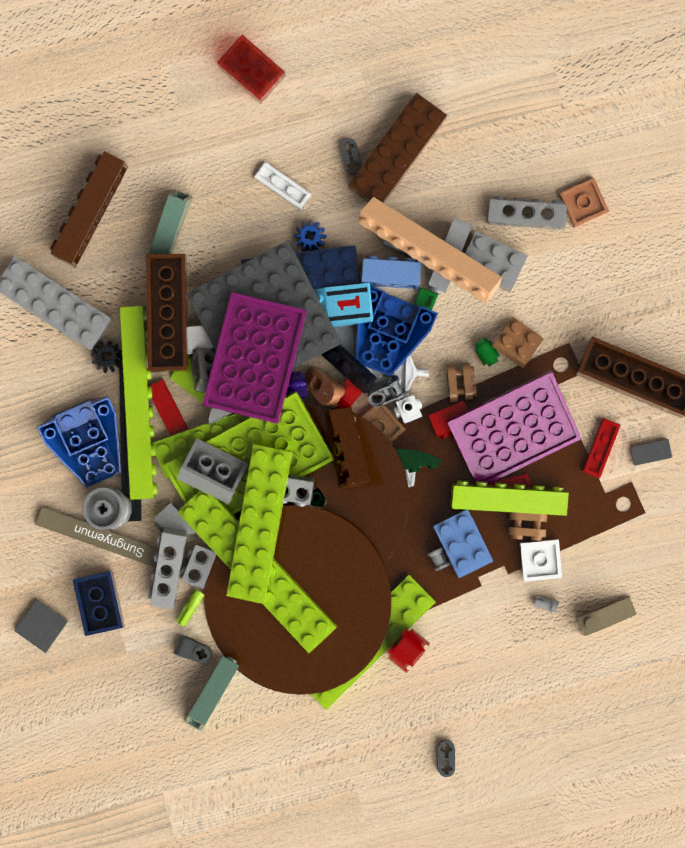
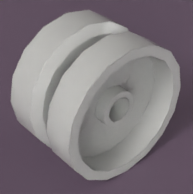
M97 488L87 495L83 504V514L86 521L92 527L99 530L118 529L124 526L132 513V504L129 497L117 488Z

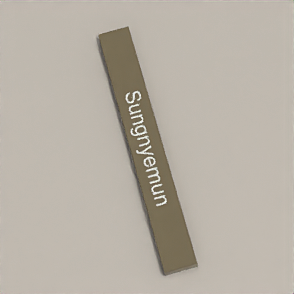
M45 507L41 508L35 525L146 565L157 567L154 557L155 552L159 551L160 548L109 530L96 529L82 520ZM183 557L181 570L187 559L185 557ZM169 565L162 566L165 571L172 570Z

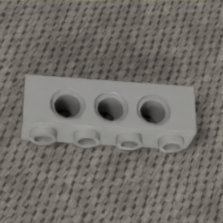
M495 196L494 199H490L488 223L490 225L565 230L567 204L557 200H553L552 203H544V200L541 199L525 202L524 198H514L511 201L506 200V197ZM506 207H512L514 213L506 216L503 210ZM525 208L532 209V216H523V210ZM546 209L553 213L548 219L543 218L541 215Z
M164 527L163 532L158 534L157 544H160V549L155 552L154 557L157 567L153 569L151 575L154 585L153 588L150 587L148 599H151L150 606L172 610L175 606L187 531ZM165 547H172L175 552L168 553ZM169 565L172 570L165 571L162 566ZM160 583H165V584H167V585H168V589H162V588H160L159 584H160Z

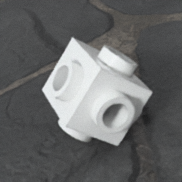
M407 393L403 398L395 402L396 407L393 408L397 418L401 417L404 424L422 417L420 409L423 408L419 398L415 399L414 395L409 396V393ZM405 405H410L411 410H405Z

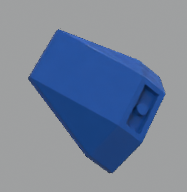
M370 285L373 321L358 324L356 359L364 366L391 377L430 333L438 313L425 307H418Z
M108 396L84 401L54 414L37 426L45 445L86 488L121 473L116 412Z

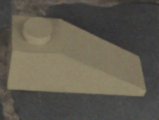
M627 597L577 616L576 619L582 635L587 636L637 614L631 598Z

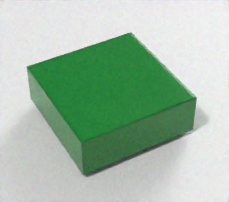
M421 287L414 305L432 310L438 294Z

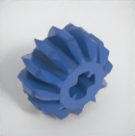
M309 220V226L302 222L303 229L300 227L296 228V231L301 234H295L294 238L300 239L296 242V245L303 244L301 247L302 251L306 247H308V251H312V247L315 250H319L317 244L325 245L320 239H326L327 235L320 234L325 231V228L317 229L320 225L319 222L312 226V220ZM308 232H310V234L316 235L313 236L314 240H306L305 237H307Z

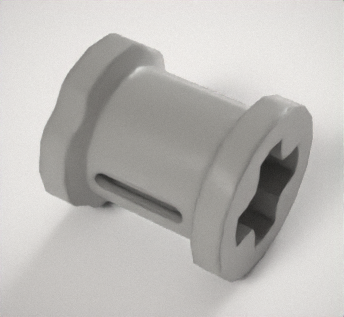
M443 547L427 554L434 563L435 571L450 565V562L447 561L443 553Z

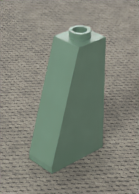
M176 190L168 195L149 254L172 253L191 204L192 196Z
M222 656L185 721L187 724L202 732L239 667L236 664V660L229 656L226 658Z

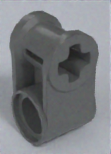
M393 375L374 383L368 392L369 403L374 407H380L403 398L406 395V391L401 387L399 377Z
M184 635L179 636L173 652L177 656L198 663H204L212 656V650L208 645ZM204 649V653L207 654V656L200 658V654L198 653V651Z

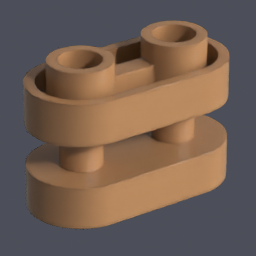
M462 363V369L456 370L455 364L447 365L450 403L458 402V396L465 395V401H473V397L477 396L476 385H472V378L475 377L474 366H470V363ZM456 377H463L464 388H457Z
M509 512V519L514 520V527H508L507 535H511V539H523V536H530V540L542 541V537H546V529H541V522H547V514ZM522 520L533 521V528H521Z

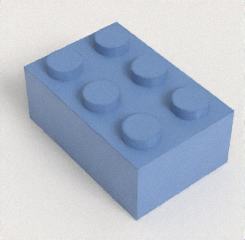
M367 256V259H363L362 283H370V285L376 287L419 289L421 262H417V259L406 258V261H398L397 257H387L386 260H379L378 256Z
M466 509L433 525L436 535L458 578L493 562L469 510Z

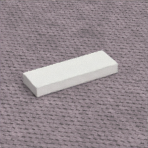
M265 161L254 176L256 180L300 210L312 195Z

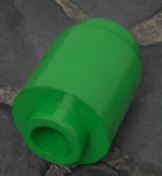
M486 337L473 346L484 366L487 364L490 367L499 361L497 358L500 355L492 347L491 340L488 341Z

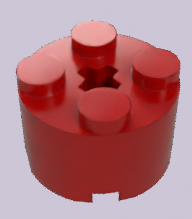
M405 629L399 637L401 639L399 644H393L387 652L390 655L388 659L405 673L409 671L407 667L409 665L413 667L426 651L423 648L425 644L428 647L430 645V642L414 629L410 631Z

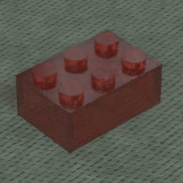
M243 34L217 62L218 68L260 105L286 77L285 71Z

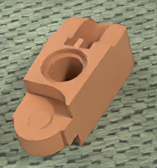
M311 367L306 371L305 381L308 385L306 388L322 405L336 408L340 397H343L345 393L344 387L330 374L322 371L320 368Z

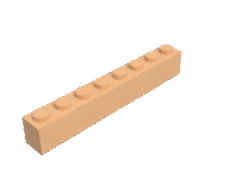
M375 197L361 210L358 223L364 228L371 230L380 238L406 252L413 259H417L425 264L426 267L433 269L445 279L452 281L461 289L474 295L477 299L487 303L498 290L502 280L501 276Z

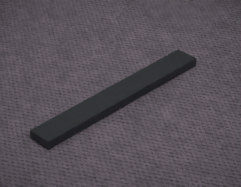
M119 368L122 491L130 499L123 368ZM142 499L130 500L132 513L128 521H142Z

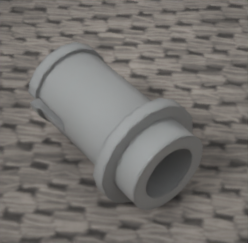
M537 595L534 607L551 611L550 613L557 612L559 601H556L555 598L551 600Z

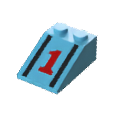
M370 283L315 289L334 328L373 321Z

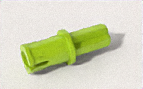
M194 589L187 603L183 604L185 606L176 622L185 627L193 613L197 612L196 608L205 595Z

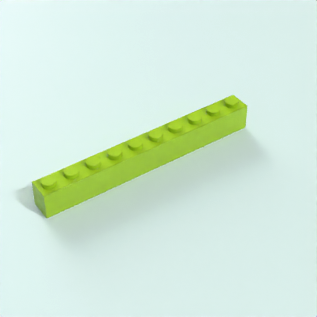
M143 306L120 307L130 500L155 499L154 495L158 494L157 483H154L153 475H157L156 464L152 462V456H156L155 444H151V437H155L154 425H150V418H153L154 414L153 406H149V399L152 398V387H148V379H151V372L147 368L148 349H146V341H148L147 330H145L147 310H144Z

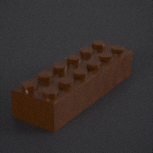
M416 92L348 184V188L367 202L375 197L385 203L447 119V114Z
M105 151L102 155H98L95 161L97 166L94 172L90 171L86 178L88 183L85 189L82 188L77 196L79 200L76 206L73 205L71 207L67 223L64 222L59 230V233H61L58 240L55 239L50 247V250H52L51 255L74 268L77 267L128 169L125 161Z
M146 254L148 371H189L186 254Z
M595 337L589 339L575 375L677 417H685V374Z

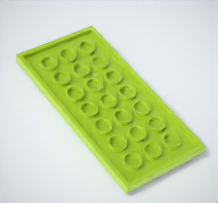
M297 391L285 397L279 424L249 417L205 441L248 463V467L230 503L227 504L221 501L232 514L242 510L253 444L293 451L289 474L305 476L333 461L330 448ZM189 451L163 465L185 504L200 491L177 479Z

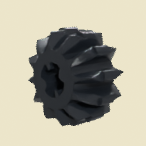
M102 341L100 342L101 349L97 346L94 347L98 353H91V356L97 357V359L92 361V364L99 363L96 367L97 370L104 366V373L108 372L109 367L113 373L115 372L114 365L118 368L121 367L117 361H123V357H118V355L122 354V350L116 351L119 347L117 343L112 347V341H108L106 347ZM111 352L112 355H110V357H112V359L110 361L106 360L104 362L103 359H105V357H103V355L105 353L109 354Z

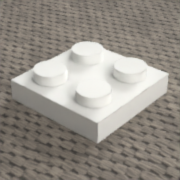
M558 539L520 543L524 582L562 578Z

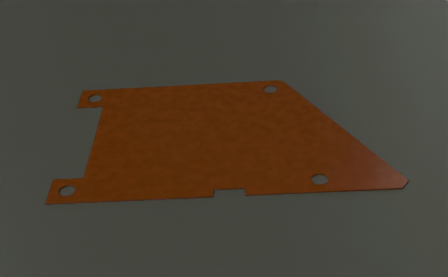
M570 343L528 361L524 368L516 366L476 384L477 396L473 397V401H465L464 395L458 396V402L450 403V398L447 397L420 409L422 417L405 424L402 418L397 419L406 431L394 440L393 447L395 449L416 450L432 454L441 458L443 463H439V467L427 469V466L420 467V471L415 474L414 486L408 487L409 511L407 523L397 548L384 565L391 591L410 575L436 601L430 608L432 609L481 587L482 585L478 577L503 566H505L508 574L522 569L520 543L536 540H530V536H523V539H511V535H507L508 527H514V520L509 519V512L469 510L493 562L461 578L457 577L451 563L449 566L435 571L434 563L427 554L442 547L433 525L466 510L452 509L450 507L451 483H457V480H466L468 484H475L453 434L444 439H441L440 436L436 438L428 415L463 401L469 410L550 370L557 384L578 376L575 374L579 363ZM560 357L568 361V369L562 373L557 372L553 366L554 361ZM581 439L498 479L502 480L528 473L531 488H533V485H543L546 489H552V486L564 487V490L569 493L567 516L547 514V522H541V529H546V537H542V541L558 539L560 551L646 513L633 483L606 494L599 478L582 472L588 453ZM621 497H626L631 502V508L627 512H620L616 507V502ZM522 520L521 528H533V521ZM443 550V553H444V555H445L447 561H449V559H448V557H447L445 551Z

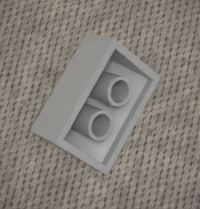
M196 438L181 466L177 479L229 504L248 467V463Z

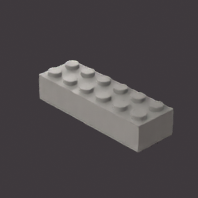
M15 256L0 277V293L92 352L113 322L112 318Z

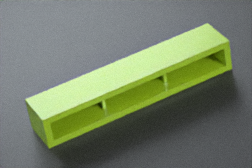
M457 480V483H451L450 507L452 509L567 516L569 493L561 486H552V489H546L543 485H533V488L526 487L525 484L506 486V483L496 482L495 485H487V482L484 481L468 484L466 480Z

